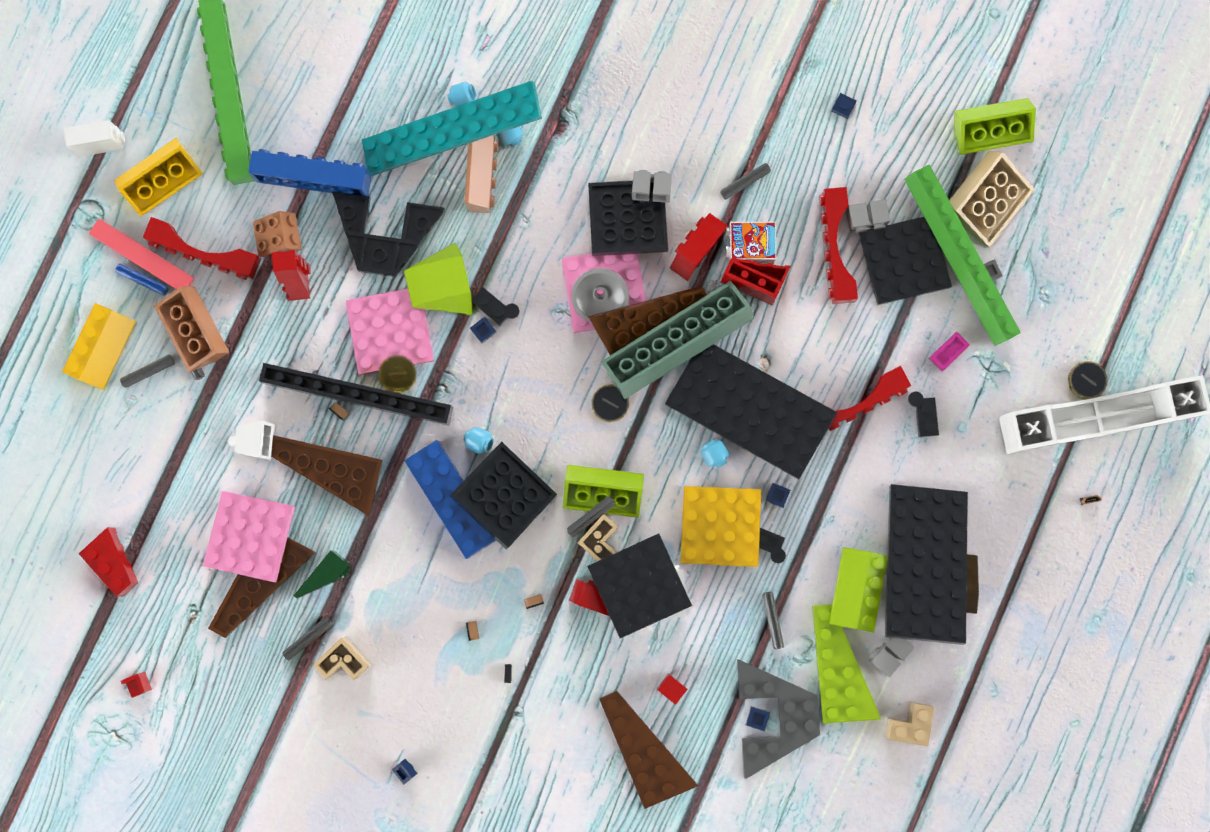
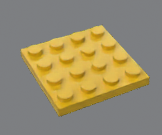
M684 486L680 563L759 567L762 490Z

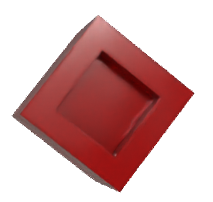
M146 672L135 674L120 681L121 685H127L131 698L152 690Z
M669 673L656 688L674 704H677L688 690Z

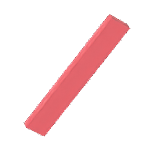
M100 218L89 232V235L175 289L181 286H190L195 279Z

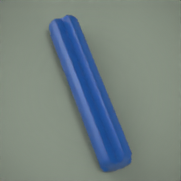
M121 263L115 268L116 273L162 296H165L169 290L167 286Z

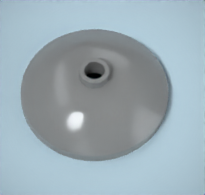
M596 268L584 272L577 278L572 287L571 301L577 314L590 322L588 316L628 306L629 291L620 275L609 269ZM601 289L604 293L598 294L597 291Z

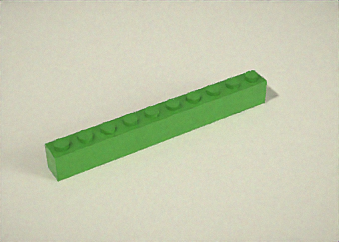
M198 0L197 14L199 19L202 20L200 31L202 36L205 37L203 49L205 54L208 55L206 67L208 72L211 73L209 84L211 90H214L212 102L214 108H217L215 120L217 126H220L221 132L218 133V137L224 149L221 151V155L227 166V169H224L225 177L233 185L254 182L255 180L248 173L251 150L226 5L223 0Z
M930 164L910 174L904 180L994 346L1020 334L1021 332Z

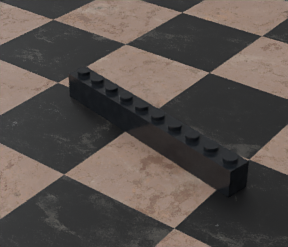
M263 363L259 382L265 385L447 426L450 425L454 408L452 405L267 363Z

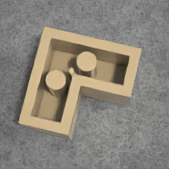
M603 514L577 543L595 560L599 561L617 553L605 541L618 527Z
M346 636L340 638L313 664L325 679L331 678L342 667L353 680L359 678L372 665Z
M910 702L907 721L893 718L887 719L885 737L893 741L929 746L934 707L927 704Z

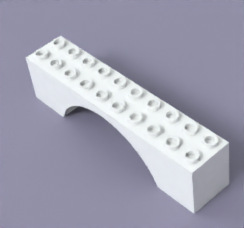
M1201 375L1092 399L1014 411L999 416L1006 453L1011 454L1210 414V402L1204 377Z

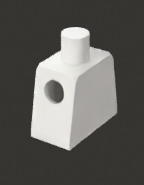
M257 421L239 425L236 428V435L230 436L228 443L231 447H235L234 452L237 454L271 460L274 424Z

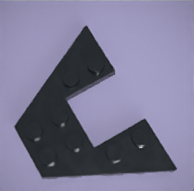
M332 191L357 271L363 273L396 277L445 212L444 207L407 202L401 239L365 234L371 198L369 196Z

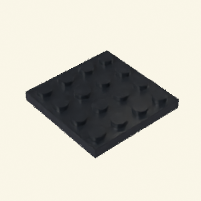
M633 181L588 183L592 256L668 252L665 202H653L654 182H650L649 201L632 200Z
M925 217L886 225V228L874 230L873 228L858 233L877 306L952 287L943 250Z
M501 441L452 492L450 497L507 550L557 496V493Z
M659 533L587 566L620 639L692 606Z

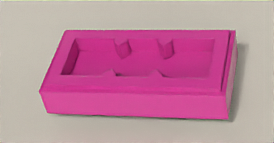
M956 331L928 359L943 372L970 344Z

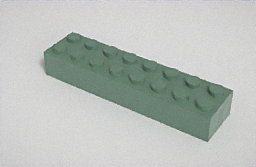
M729 281L607 357L601 363L623 398L627 399L753 320L752 308L735 285Z

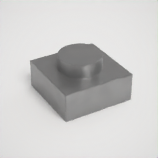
M995 259L984 263L993 281L1003 276Z

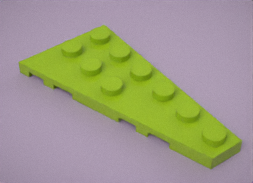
M832 604L812 606L822 723L882 720L842 626L829 624Z

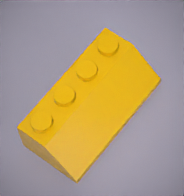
M176 137L120 175L114 182L117 189L136 212L143 216L203 173Z
M94 303L62 373L104 390L137 321Z

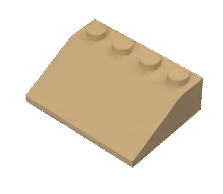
M988 151L949 201L964 229L990 248L1035 189L1003 152Z

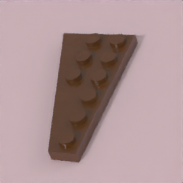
M699 286L591 315L588 318L611 356L707 296L704 288Z
M273 435L271 457L367 516H370L383 460Z
M287 537L277 581L271 582L237 574L208 629L227 638L316 552Z
M618 691L599 698L644 809L698 787V784Z

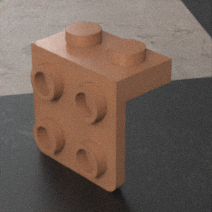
M278 211L253 222L259 257H266L271 255L272 252L282 250H302L296 213Z

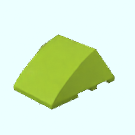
M456 242L404 270L412 308L473 315L470 286L463 257Z

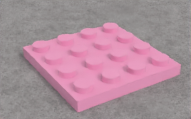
M591 253L562 258L574 333L595 330L591 322L584 320L577 314L571 301V292L575 281L588 270L604 268L620 275L628 287V305L646 301L638 254L592 256ZM600 289L597 293L603 294L604 291Z
M408 289L346 300L358 375L380 372L383 362L392 356H403L409 359L413 365L434 362L426 312L424 309L412 308Z
M222 491L203 566L276 582L295 506Z

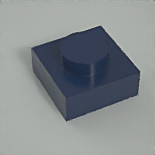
M840 93L831 111L848 119L857 101Z
M485 316L470 327V330L482 344L497 333Z
M772 483L765 501L784 508L791 490Z
M751 706L745 725L765 731L770 712Z
M406 758L392 769L403 785L418 774Z

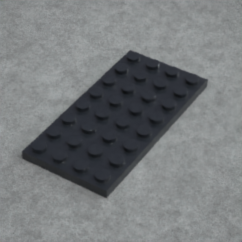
M714 344L691 358L665 402V405L798 480L801 478L838 413Z
M895 484L889 486L885 637L958 645L966 644L968 492Z

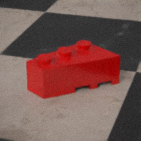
M711 213L705 218L701 217L696 224L697 229L695 231L691 229L685 238L687 241L684 244L681 242L675 250L677 254L670 269L686 281L691 278L693 271L700 266L701 261L716 245L728 227Z
M296 250L272 252L273 272L279 284L283 283L285 286L282 287V290L287 294V301L310 299L308 275L311 274L310 264Z
M731 258L720 282L726 284L731 281L739 291L772 306L791 266L773 265V263L763 264L751 260Z
M107 527L78 553L116 597L125 596L138 584L130 561L127 560L124 553V547L117 536L116 528Z
M576 579L568 601L609 616L595 582L589 580L587 583Z

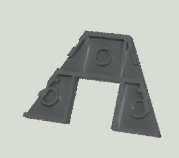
M737 659L739 699L778 697L780 736L742 738L744 779H747L820 735L818 695Z

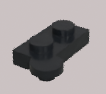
M484 287L471 300L477 308L499 326L503 324L507 317L514 319L518 317L520 312L516 304L504 305Z
M912 392L908 396V402L911 406L916 407L918 437L939 436L935 397L924 398L920 392Z
M760 528L759 548L770 552L773 562L778 564L784 562L786 553L781 548L785 537Z

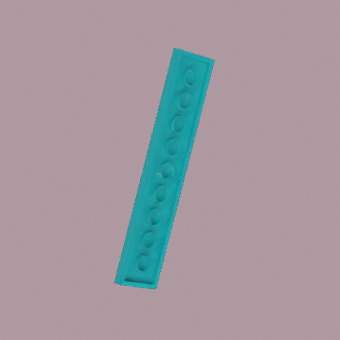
M531 80L361 139L368 172L371 176L542 119L535 82Z

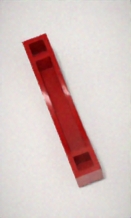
M847 187L827 188L823 190L822 195H819V205L823 206L821 224L825 225L823 243L827 245L824 257L825 262H828L829 269L826 270L827 281L830 280L831 288H828V297L832 299V304L854 303L858 300L856 280L844 266L837 245L839 223L843 213L849 206Z
M153 217L150 218L142 237L148 241L147 245L157 249L159 246L164 247L166 252L176 255L177 252L181 253L183 258L187 260H200V264L210 268L212 265L217 266L219 271L229 274V272L236 273V277L247 280V278L254 279L261 262V258L258 255L242 249L223 253H209L193 248L183 241L172 225Z
M899 366L880 376L874 390L861 403L847 409L837 410L836 412L838 413L830 425L829 431L840 427L839 423L844 420L848 423L856 419V414L860 412L866 414L874 410L873 406L877 403H880L882 406L890 402V397L895 394L897 397L908 393L907 388L911 387V384L903 368Z

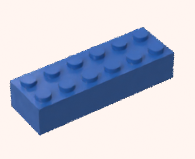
M265 149L252 151L248 171L257 183L332 193L334 191L369 196L372 178L367 168L360 163L348 165L344 161L334 160V162H328L320 157H315V160L308 159L304 155L293 157L285 152L273 154Z
M438 440L404 460L465 559H469L496 541L450 497L452 492L464 480Z

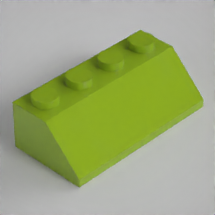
M1029 98L954 111V130L960 155L1034 142L1036 107Z
M567 465L562 508L590 511L602 500L610 496L615 501V506L605 514L639 518L644 474Z
M846 547L842 548L829 624L875 632L888 555Z

